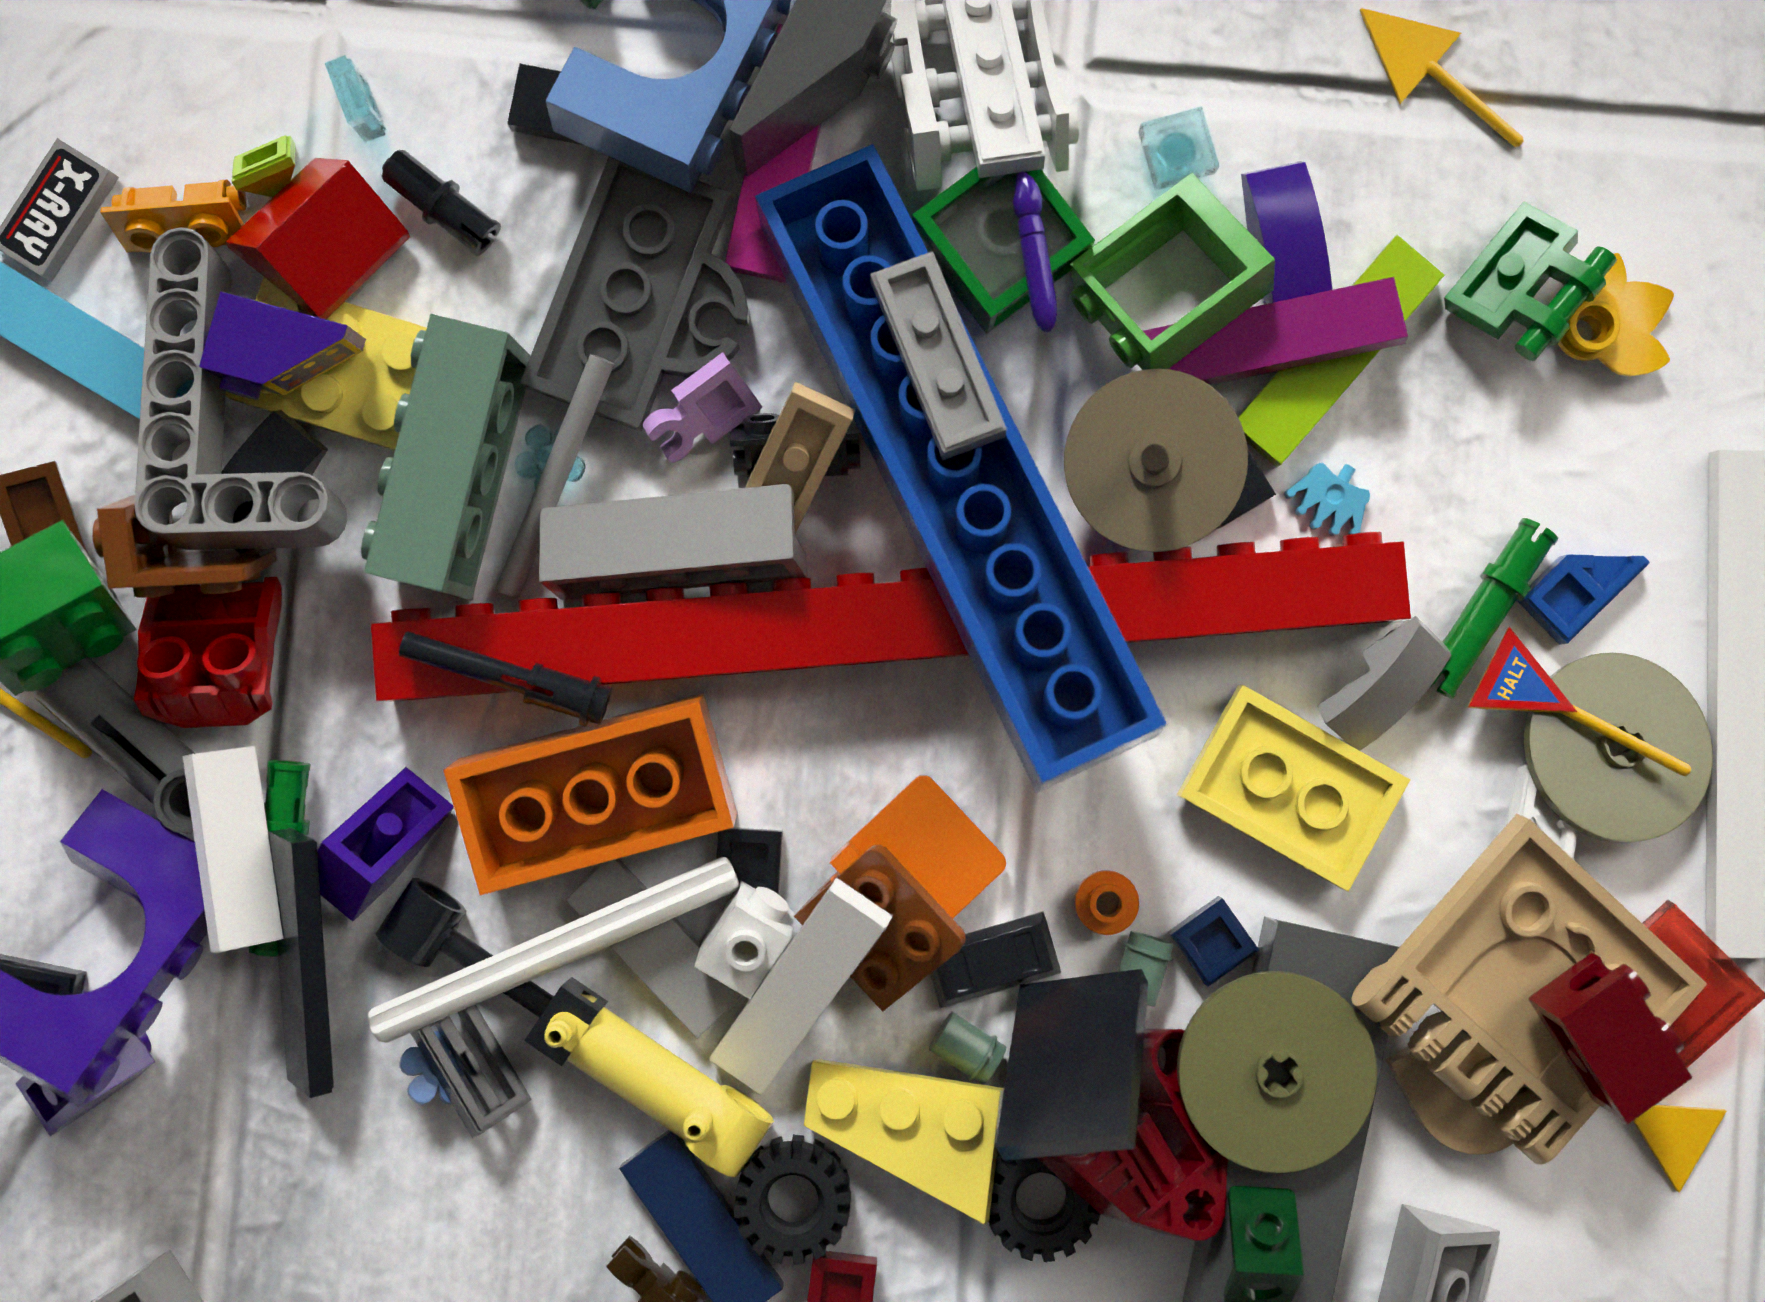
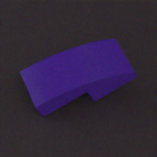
M1299 161L1242 173L1241 180L1247 230L1275 259L1274 289L1263 297L1264 302L1269 304L1333 290L1323 223L1306 163Z

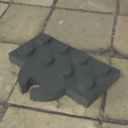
M608 156L520 384L527 389L570 405L589 355L594 354L614 363L594 414L642 432V423L649 416L664 374L688 378L722 352L730 361L740 350L738 343L728 337L717 340L707 339L698 332V321L701 315L713 308L724 309L730 313L736 324L749 326L750 312L743 284L727 263L711 254L732 201L730 192L697 181L692 193H689Z

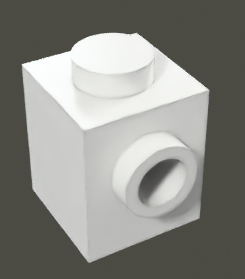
M741 881L738 889L733 892L703 937L694 967L751 999L791 940L795 912L789 909L788 903L776 892L765 887H757L755 889Z

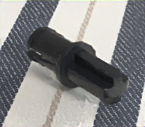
M400 149L395 151L383 164L381 175L383 181L423 212L422 220L430 225L437 223L469 248L470 252L475 256L483 254L492 245L494 240L487 235L491 233L493 236H498L501 224L497 220L491 219L459 193V184L455 181H443L407 151Z

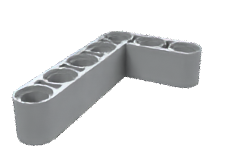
M182 227L168 230L159 236L153 244L150 254L134 504L138 520L144 527L176 548L185 550L300 548L329 545L337 540L345 530L347 522L346 508L341 500L313 475L301 472L221 474L226 391L219 389L221 378L200 368L199 364L220 291L231 294V273L225 261L201 234L193 229ZM200 261L195 270L183 275L189 265ZM197 320L196 325L190 332L179 336L180 331L187 323ZM189 380H194L193 386L188 393L182 397L175 398L177 390L182 384ZM190 440V446L185 455L178 460L172 461L173 452L177 446ZM319 499L320 504L315 515L307 521L298 522V512L303 504L309 500ZM253 500L252 511L248 517L241 522L233 523L234 512L238 506L246 501ZM187 502L186 511L182 518L173 524H168L169 515L174 507L180 503Z

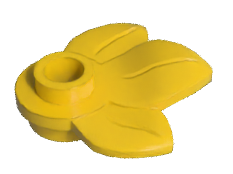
M1614 253L1617 262L1604 277L1606 280L1605 287L1593 301H1584L1568 320L1570 329L1559 341L1558 345L1568 356L1581 361L1598 359L1618 375H1645L1659 370L1670 362L1666 349L1650 332L1656 328L1665 316L1673 301L1674 293L1668 288L1649 282H1627L1624 261L1619 253ZM1579 320L1586 321L1591 326L1593 331L1591 340L1583 339L1578 333L1577 323Z

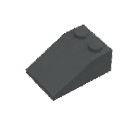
M892 0L795 1L729 129L737 172L748 177L860 96L870 76L878 80L882 77L895 48V44L890 41L897 24V19L891 16Z

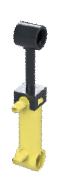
M420 878L411 879L375 933L378 940L393 953L422 967H430L436 956L441 952L465 968L494 956L457 931L459 922L466 913L464 906L446 891ZM573 977L560 986L554 996L532 981L503 992L510 999L539 1017L524 1040L526 1043L560 1066H563L566 1061L576 1066L685 1140V1144L694 1155L722 1174L737 1177L774 1122L773 1117L768 1111L751 1097L731 1086L719 1085L605 1008L608 1003L606 999Z

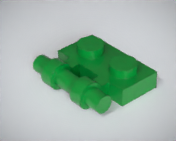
M1523 201L1444 297L1445 310L1499 340L1513 321L1525 326L1527 331L1514 347L1525 359L1536 361L1548 345H1557L1569 331L1568 320L1584 301H1593L1605 287L1606 280L1604 277L1617 262V259L1611 251L1601 246L1595 247L1584 261L1569 254L1578 244V230ZM1551 277L1562 283L1563 287L1546 306L1533 297Z

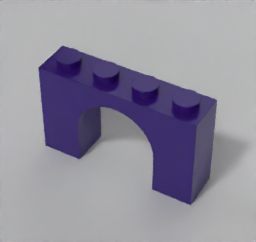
M101 789L60 840V843L73 864L126 893L142 906L145 912V933L137 955L126 970L108 984L93 991L76 995L44 993L29 987L0 970V1062L77 1107L81 1106L89 1093L97 1096L111 1082L120 1066V1059L116 1058L132 1035L142 1036L154 1023L163 1005L159 998L174 978L182 980L192 971L204 949V946L200 943L208 933L195 841L181 833L170 830L160 821Z

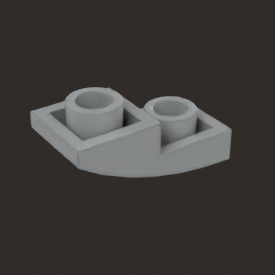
M1416 616L1361 652L1370 671L1354 682L1345 685L1339 692L1317 706L1325 724L1350 746L1359 751L1384 734L1418 702L1439 676L1451 657L1447 646Z

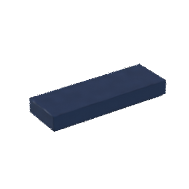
M668 1130L621 1164L619 1170L712 1302H766L783 1290L784 1281L763 1252L760 1256L751 1249L753 1240L750 1237L743 1239L738 1230L740 1225L739 1218L735 1219L733 1209L682 1138Z

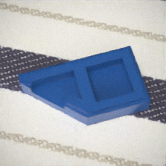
M1575 554L1559 556L1530 585L1531 589L1522 601H1516L1559 645L1568 644L1651 562L1645 556Z

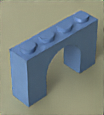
M693 0L712 13L721 25L725 36L716 54L704 66L690 74L677 78L655 79L644 77L574 46L546 99L553 131L692 193L701 173L710 176L714 171L724 144V140L720 136L728 120L734 121L751 88L747 83L755 67L761 68L778 36V33L774 30L782 14L788 16L796 0Z

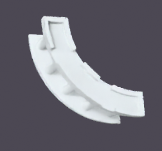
M892 0L891 16L897 19V24L890 40L895 44L891 60L898 103H904L909 128L904 129V136L916 190L942 188L941 162L950 161L953 153L973 151L968 125L948 127L947 121L937 122L934 108L940 106V100L962 97L957 72L937 74L935 68L925 69L920 40L929 39V32L948 30L943 4L926 6L925 0ZM1010 0L1015 21L1023 20L1029 56V62H1025L1030 88H1034L1040 114L1037 115L1042 141H1047L1056 172L1069 171V144H1076L1079 140L1078 116L1075 105H1066L1052 54L1043 0Z

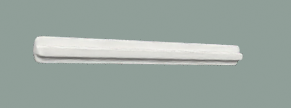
M720 857L376 1006L368 1012L371 1031L377 1041L391 1042L735 892L739 887V881L734 868L726 857Z

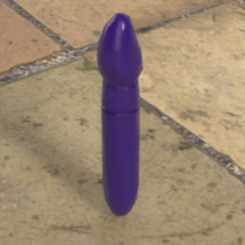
M1022 171L1016 175L1013 212L1019 219V238L1021 239L1020 245L1032 314L1037 326L1044 332H1050L1056 324L1057 301L1047 240L1044 235L1045 229L1042 217L1040 216L1043 208V198L1033 177Z

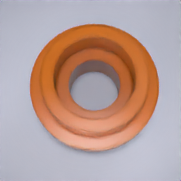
M1110 870L1097 871L1087 876L1078 886L1075 894V910L1081 922L1091 931L1102 935H1113L1124 931L1134 922L1139 910V896L1133 883L1124 875ZM1104 892H1114L1119 899L1117 910L1109 915L1099 913L1096 907L1098 897Z

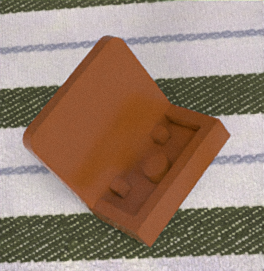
M135 495L98 508V518L93 524V545L97 555L104 558L108 589L133 588L134 597L137 598L171 595L176 593L175 585L200 584L202 594H223L243 589V581L260 578V571L277 561L276 548H256L239 554L235 549L177 552L175 546L140 523L135 512ZM172 511L169 515L168 524H173Z
M882 845L871 846L836 877L892 915L886 929L850 976L882 1012L955 955L964 945L966 935L963 929L886 847ZM829 878L794 915L802 926L835 879L831 882Z

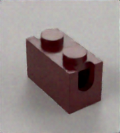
M1590 953L1530 996L1528 1000L1591 1099L1629 1125L1693 1077L1678 1055V1052L1683 1049L1681 1040L1664 1020L1653 1015L1645 1002L1651 997V993L1640 976L1626 964H1622L1612 971L1605 966L1599 956Z

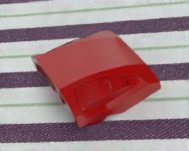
M277 576L265 577L264 582L242 583L243 589L230 593L202 594L200 585L176 586V593L146 599L138 629V674L133 700L143 716L181 728L249 725L272 709L270 682L274 643L282 608V586Z

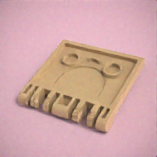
M1516 814L1386 963L1371 969L1353 992L1352 1003L1372 1021L1380 1022V1028L1390 1037H1401L1402 1034H1406L1409 1029H1412V1025L1417 1023L1432 1005L1437 1007L1440 1012L1427 1016L1418 1026L1419 1028L1413 1031V1035L1409 1037L1410 1040L1407 1043L1410 1050L1409 1053L1419 1062L1421 1060L1427 1061V1069L1461 1099L1470 1100L1471 1108L1480 1116L1492 1117L1493 1114H1497L1500 1109H1503L1505 1103H1508L1507 1108L1502 1110L1501 1115H1498L1499 1119L1496 1121L1499 1128L1498 1132L1507 1140L1512 1139L1514 1145L1531 1161L1542 1165L1550 1162L1557 1156L1600 1105L1591 1099L1528 998L1587 955L1593 953L1599 956L1605 966L1612 971L1622 964L1632 968L1644 981L1651 993V997L1645 1002L1653 1015L1660 1017L1671 1026L1707 983L1529 818ZM1523 1085L1529 1089V1091L1515 1095Z

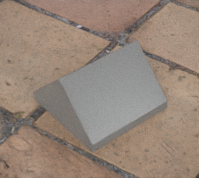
M1402 1204L1378 1302H1483L1500 1231L1486 1225Z

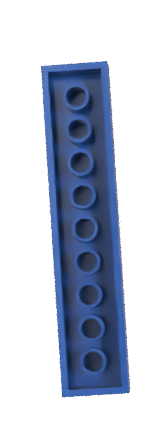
M874 144L755 195L760 225L847 406L855 409L853 418L1036 793L1157 737L1166 727L1167 722L963 320L962 323L1007 432L1006 437L951 458L943 460L871 285L870 274L928 253Z

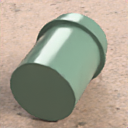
M1130 931L1128 941L1123 943V946L1126 948L1118 972L1142 969L1149 983L1147 1005L1155 1006L1168 962L1173 960V957L1170 955L1174 944L1144 933Z
M951 1012L936 1032L929 1046V1051L967 1074L968 1080L974 1079L984 1085L999 1066L1007 1047L997 1041L998 1037L996 1035H988L956 1013Z

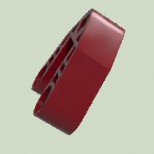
M1145 1029L1139 1093L1142 1101L1140 1105L1145 1112L1139 1114L1137 1118L1135 1148L1037 1158L1102 1216L1166 1235L1194 1241L1207 1240L1217 1233L1224 1220L1228 1159L1218 1153L1200 1135L1183 1106L1177 1081V1059L1185 1030ZM1161 1045L1166 1053V1063L1162 1071L1158 1065L1157 1058Z

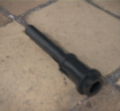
M409 631L403 636L399 648V656L524 694L523 703L534 704L579 718V725L586 727L589 722L601 725L612 693V687L601 684V677L594 676L589 681L544 667V665L535 663L531 670Z

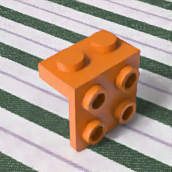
M921 775L907 785L831 857L830 864L837 872L830 880L832 882L871 846L882 845L895 856L953 919L1004 871L1006 859L998 848L931 777Z

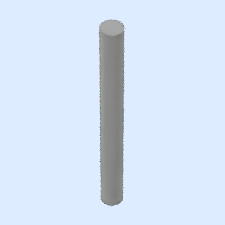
M594 354L589 355L497 583L496 590L510 597L519 598L540 548V512L544 508L557 506L613 369L614 363Z

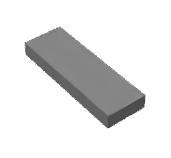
M933 251L870 274L871 285L942 459L951 458L1006 437V426Z
M618 858L604 862L565 901L581 917H584L642 892L647 887ZM676 918L609 946L697 1039L742 996V994L694 967L701 944Z

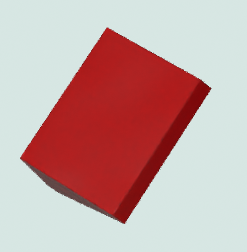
M314 158L289 184L284 186L225 243L232 252L312 316L326 320L410 238V235L404 225L349 160Z

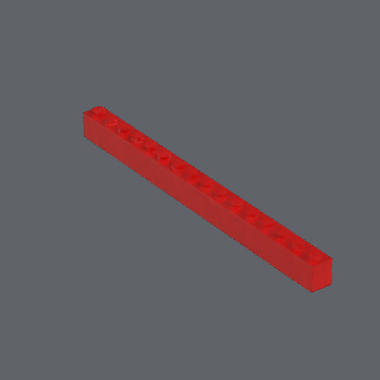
M1382 532L1342 536L1343 546L1319 548L1318 537L1285 539L1279 541L1280 551L1256 553L1255 542L1229 543L1216 546L1217 556L1192 558L1191 547H1182L1170 551L1153 552L1154 561L1129 563L1128 552L1091 555L1090 566H1088L1126 643L1385 623L1411 619L1404 541L1383 543ZM927 568L901 570L899 582L875 583L874 573L871 572L842 574L836 576V587L811 588V578L779 579L773 581V592L749 594L747 583L715 584L709 586L710 597L686 599L684 588L652 589L646 591V602L621 604V593L589 594L582 596L583 607L558 609L557 598L526 599L518 601L519 612L494 614L493 603L462 604L455 606V617L431 619L430 608L399 609L391 611L392 622L371 624L376 701L386 702L514 692L399 656L400 644L407 631L531 670L535 663L544 665V667L589 681L594 676L601 677L602 685L969 656Z

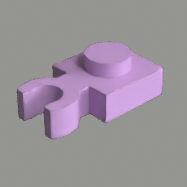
M722 352L671 390L680 403L673 409L665 408L654 411L647 416L642 426L652 441L658 439L667 431H675L674 435L660 446L668 461L674 463L683 459L690 452L694 438L702 432L711 444H714L741 424L745 417L753 415L763 406Z

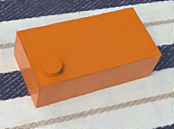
M704 693L603 719L601 725L588 723L586 727L577 726L461 757L443 770L480 895L734 828L737 817L736 806Z

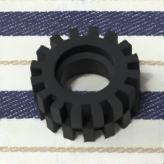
M793 1135L792 1141L784 1142L782 1136L771 1139L770 1146L765 1149L762 1145L756 1149L751 1160L745 1164L741 1171L734 1194L736 1196L733 1206L734 1217L740 1220L738 1230L743 1239L750 1237L753 1240L751 1249L761 1256L765 1249L772 1253L771 1261L782 1264L783 1256L793 1257V1265L805 1264L806 1255L813 1253L815 1260L825 1255L826 1246L830 1243L835 1246L841 1239L842 1229L844 1226L847 1227L850 1216V1178L847 1169L843 1170L840 1165L841 1158L835 1151L831 1154L825 1151V1143L814 1139L813 1144L804 1142V1135ZM795 1175L803 1177L817 1191V1208L812 1215L802 1221H785L779 1218L769 1205L768 1192L777 1180L785 1176Z
M1000 1155L996 1159L988 1222L994 1236L999 1235L1001 1238L1002 1246L1010 1252L1014 1248L1018 1249L1021 1258L1033 1261L1034 1254H1040L1044 1262L1055 1261L1054 1253L1063 1250L1067 1258L1076 1253L1074 1244L1078 1240H1081L1084 1244L1092 1237L1089 1228L1092 1223L1098 1225L1101 1216L1095 1208L1037 1157L1003 1160ZM1036 1173L1051 1174L1057 1177L1065 1186L1066 1197L1062 1208L1057 1214L1047 1219L1028 1217L1019 1209L1016 1203V1194L1020 1184L1027 1177Z

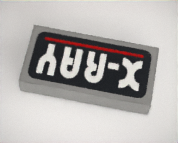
M57 138L0 225V251L52 282L119 177Z

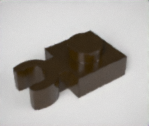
M630 1235L611 1256L612 1260L606 1266L619 1281L633 1288L640 1295L638 1302H705L706 1294L692 1276L682 1270L675 1274L665 1263L659 1266L652 1259L648 1251Z

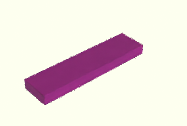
M1390 277L1250 307L1169 369L1187 373L1203 380L1209 385L1406 344L1408 333L1395 279ZM1171 325L1148 329L1143 332L1150 340H1153Z

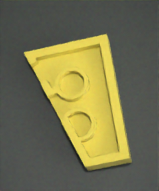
M823 1059L812 1061L804 1119L805 1127L985 1225L989 1221L997 1157L996 1139L1004 1088Z

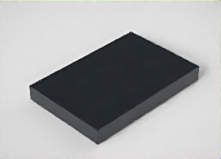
M1142 969L1021 984L1019 986L996 1139V1148L1003 1160L1135 1148L1149 984Z

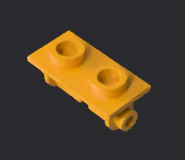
M227 179L210 183L185 184L183 201H177V192L173 186L136 189L134 187H126L121 195H113L112 207H101L100 213L126 253H151L153 244L160 235L170 229L180 227L193 229L201 234L211 247L226 245L225 242L244 225L237 211L246 210L247 200L245 192L236 190Z

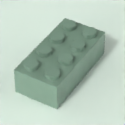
M430 313L426 331L420 330L417 333L411 350V366L413 369H416L410 394L404 393L401 396L394 417V428L396 432H399L393 458L387 457L379 473L378 494L383 496L377 522L371 521L368 524L362 539L361 556L367 560L364 573L469 600L473 599L526 388L520 382L531 356L508 332Z

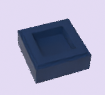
M1217 896L1168 931L1172 940L1207 987L1259 951L1232 910L1220 896Z

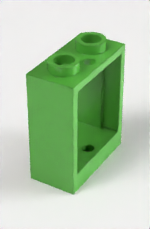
M1190 173L1070 263L1074 288L1070 293V298L1077 311L1088 323L1093 324L1098 320L1111 334L1109 337L1110 345L1127 367L1133 368L1138 365L1142 370L1169 369L1273 291L1275 259L1193 173ZM1184 230L1227 276L1230 282L1153 340H1150L1105 288Z

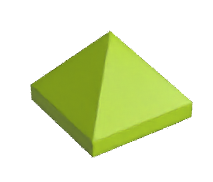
M284 135L235 156L231 179L235 189L274 197L284 186L289 184L295 167V142L291 135Z

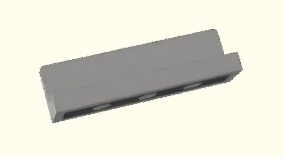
M788 484L548 507L540 512L539 582L560 600L582 598L583 595L599 593L632 594L662 588L687 589L709 587L710 585L724 583H753L787 578H807L806 552L795 538L794 492Z

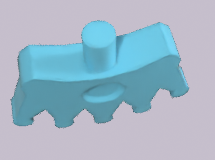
M1318 463L1309 469L1305 477L1286 490L1284 496L1290 499L1297 492L1304 491L1300 506L1295 509L1296 515L1301 516L1305 514L1308 508L1317 503L1313 520L1309 525L1310 528H1319L1322 522L1332 514L1331 528L1328 529V533L1334 536L1340 533V528L1348 519L1351 525L1348 534L1360 533L1365 506L1370 499L1369 490L1349 484L1356 471L1352 466L1345 464L1339 475L1336 476L1324 463Z

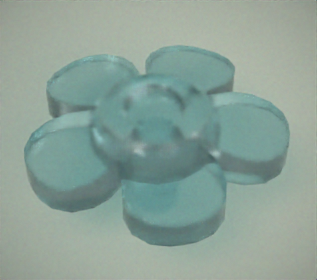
M539 424L530 428L526 433L525 441L528 447L534 450V453L529 451L522 452L515 459L516 472L525 479L535 478V489L560 428L555 431L554 435L544 425ZM576 457L567 481L576 482L582 478L586 464L581 457Z

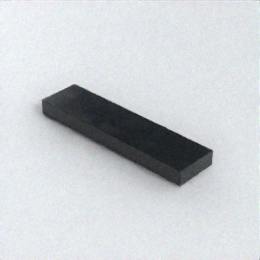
M293 828L269 831V842L283 939L277 940L286 1073L289 1082L306 1096L313 1098L332 1093V1088H334L317 842Z

